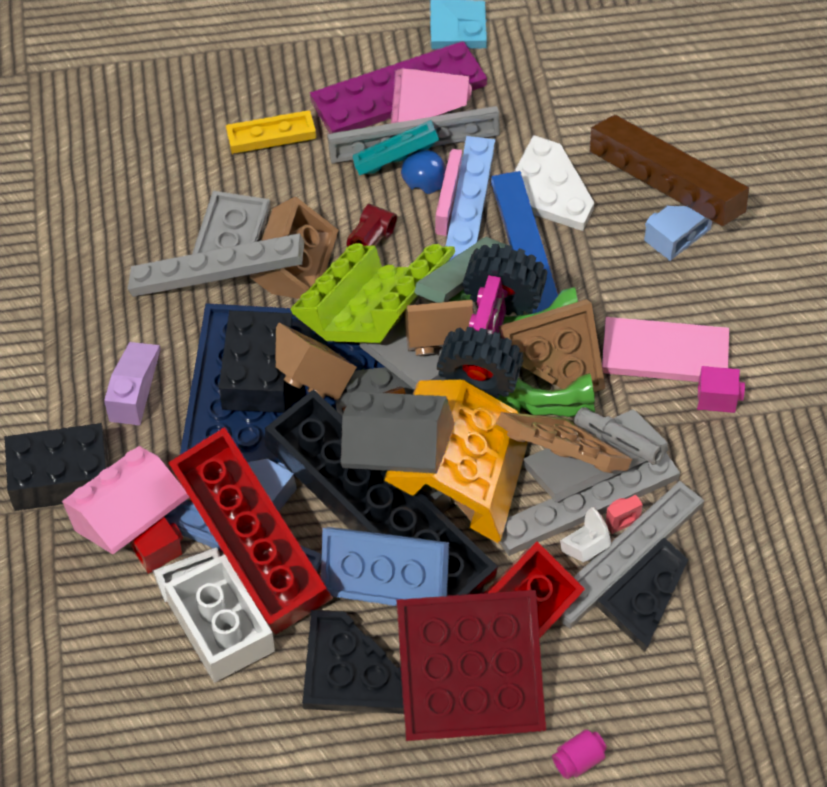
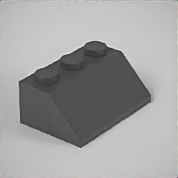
M352 392L342 418V468L437 474L455 425L447 397Z

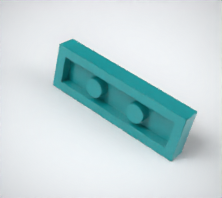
M432 120L353 154L354 165L359 176L365 173H375L389 162L402 161L408 154L418 149L426 150L432 147L436 141H439Z

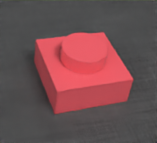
M637 495L627 499H617L607 507L605 522L611 534L629 527L641 516L643 504Z

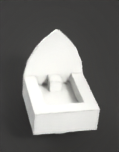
M592 507L585 515V526L560 540L562 552L584 563L609 548L611 540L605 520Z

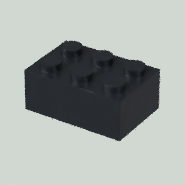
M229 310L219 382L222 410L285 412L288 382L284 380L286 374L276 368V327L278 323H281L293 329L292 313Z
M102 423L4 436L7 491L14 511L62 505V501L73 494L77 488L84 486L98 476L102 470L109 468L107 442Z

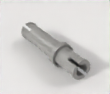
M582 407L575 416V425L592 432L604 442L609 441L650 462L652 465H657L664 456L665 448L662 445H658L618 425L616 420L610 416L603 417L587 407Z

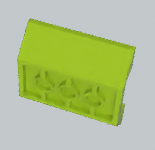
M359 243L352 244L300 296V299L290 308L291 312L326 341L381 343L404 316L406 307L414 305L421 297L414 293L417 282L447 263L456 252L455 247L432 244L424 248L423 252L409 267H395L394 265L382 267L376 246H363Z

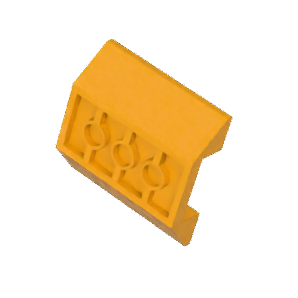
M420 380L416 384L413 395L447 397L455 423L437 474L387 471L384 480L412 496L425 484L435 488L474 510L470 528L498 543L503 535L528 441L520 442L508 437V431L497 425V421L501 412L518 414V411L464 380Z

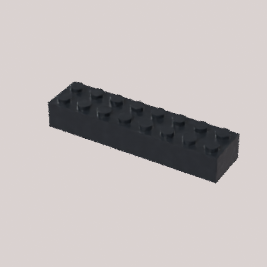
M314 389L265 427V447L294 473L350 530L448 542L447 596L482 594L495 582L498 566L420 491L412 496L384 480L387 473L386 470L342 468L343 417Z

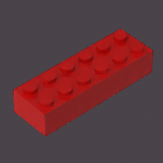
M225 427L168 462L275 635L310 614L311 610H316L333 599Z

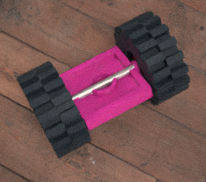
M492 244L491 248L483 245L480 249L476 248L473 251L462 287H465L464 292L466 295L471 294L470 299L473 302L477 301L479 308L477 314L471 315L469 327L466 328V331L462 328H457L455 332L450 331L445 337L436 366L441 378L445 377V380H464L494 398H499L500 395L506 397L509 395V392L513 393L522 367L523 353L519 352L520 348L517 345H511L512 341L510 339L500 338L501 334L499 333L498 326L503 325L505 315H511L512 312H515L517 316L523 315L524 311L529 314L533 312V309L538 308L547 280V270L543 269L544 265L541 261L535 262L536 257L530 254L527 256L525 255V250L520 248L518 251L512 250L510 245L500 248L499 244Z

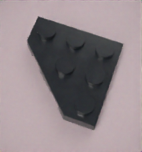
M311 610L302 701L303 709L404 714L401 668H397L386 657V653L369 635H365L354 624V620L346 612Z

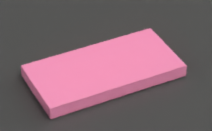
M606 317L602 356L603 373L698 382L701 366L728 368L729 328Z

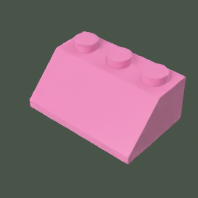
M138 446L127 452L123 458L112 466L102 470L98 476L87 484L77 488L73 494L62 502L74 530L109 553L114 554L187 500L189 496L158 456Z

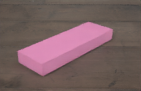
M452 149L449 154L435 215V232L437 235L447 236L462 163V150Z

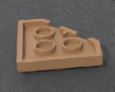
M587 299L498 326L499 333L501 334L500 338H508L512 341L511 345H517L520 348L519 352L523 353L522 367L530 370L533 374L564 389L578 377L590 373L593 391L597 392L606 389L592 303Z
M501 412L497 421V425L508 431L507 436L516 441H528L551 449V452L565 458L570 456L593 464L595 468L606 473H613V470L628 471L632 461L630 457L566 418Z

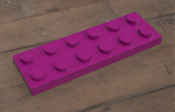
M464 41L312 91L310 92V101L329 134L361 129L391 119L396 70L404 68L469 76L468 84H471L472 91L487 86V77Z

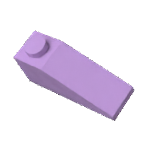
M129 342L111 375L104 402L109 422L132 425L141 424L160 353V345Z

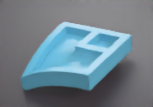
M430 0L431 49H440L464 41L468 49L486 48L485 1Z

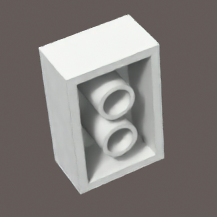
M225 554L164 584L170 608L214 683L275 652L272 631Z

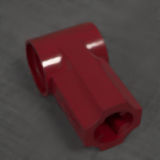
M367 204L361 214L359 224L347 237L346 246L357 243L363 246H376L382 238L388 239L395 229L397 214L375 205Z

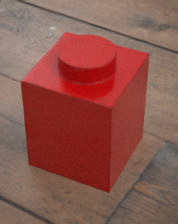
M165 517L130 541L132 551L148 574L152 570L158 569L183 555L180 545L183 536L174 522L169 524Z

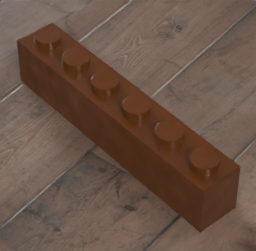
M616 114L591 127V153L723 227L746 213L749 195L748 186Z

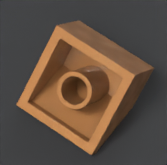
M472 300L408 305L404 313L408 351H415L416 356L435 354L434 349L443 347L445 337L450 331L455 332L457 328H462L466 331L473 314Z
M278 323L276 327V368L286 374L284 380L299 389L304 384L308 386V392L314 389L323 399L327 395L339 400L356 366L325 344Z

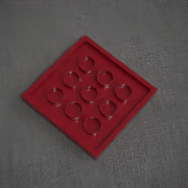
M536 590L396 600L406 741L546 731Z

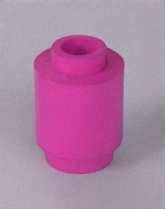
M585 729L558 746L557 752L552 755V760L559 773L565 779H569L572 776L577 778L605 759L604 751L607 749L606 744L597 732L591 733Z

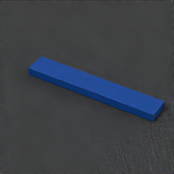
M516 171L494 175L491 177V183L512 250L518 251L520 248L525 250V255H534L536 257L535 262L541 261L544 265L543 269L547 270V280L537 309H533L531 313L542 311L550 306L558 296L521 172Z

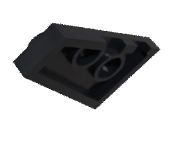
M663 537L598 599L595 606L645 652L689 559Z

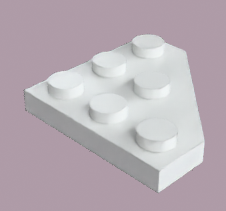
M533 135L514 171L521 172L533 214L583 231L594 209L593 199L561 144Z

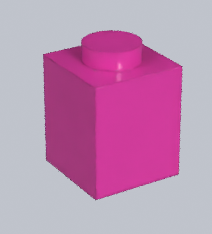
M701 366L698 381L697 410L735 413L737 402L743 401L745 393V382H739L740 369Z

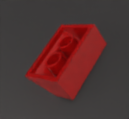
M536 541L514 561L485 593L536 590L540 639L585 588Z

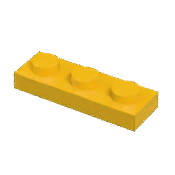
M310 110L226 125L231 154L316 139V130Z

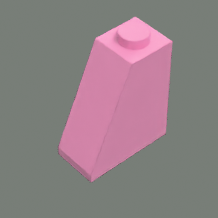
M404 68L396 70L391 123L433 117L467 105L472 92L471 84H468L469 76Z

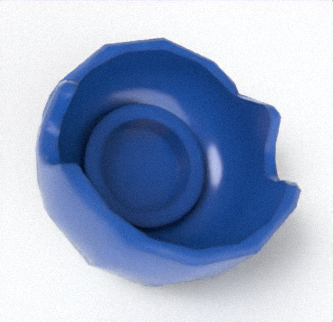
M429 150L415 151L403 162L401 176L411 190L417 187L421 188L426 194H431L442 188L446 165L437 153Z

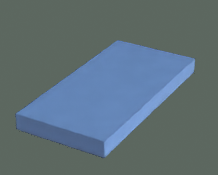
M326 527L323 528L321 580L333 597L396 606L397 599L447 596L449 543Z

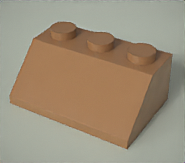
M296 196L272 209L262 241L300 233L304 239L302 264L250 274L249 278L271 294L300 299V296L316 282V279L325 273L338 229Z

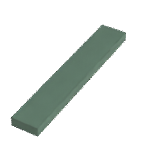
M485 236L418 281L414 293L436 303L447 302L465 288L462 287L463 279L471 254H473L476 248L480 249L483 245L491 248L492 244H499L500 248H505L506 244Z

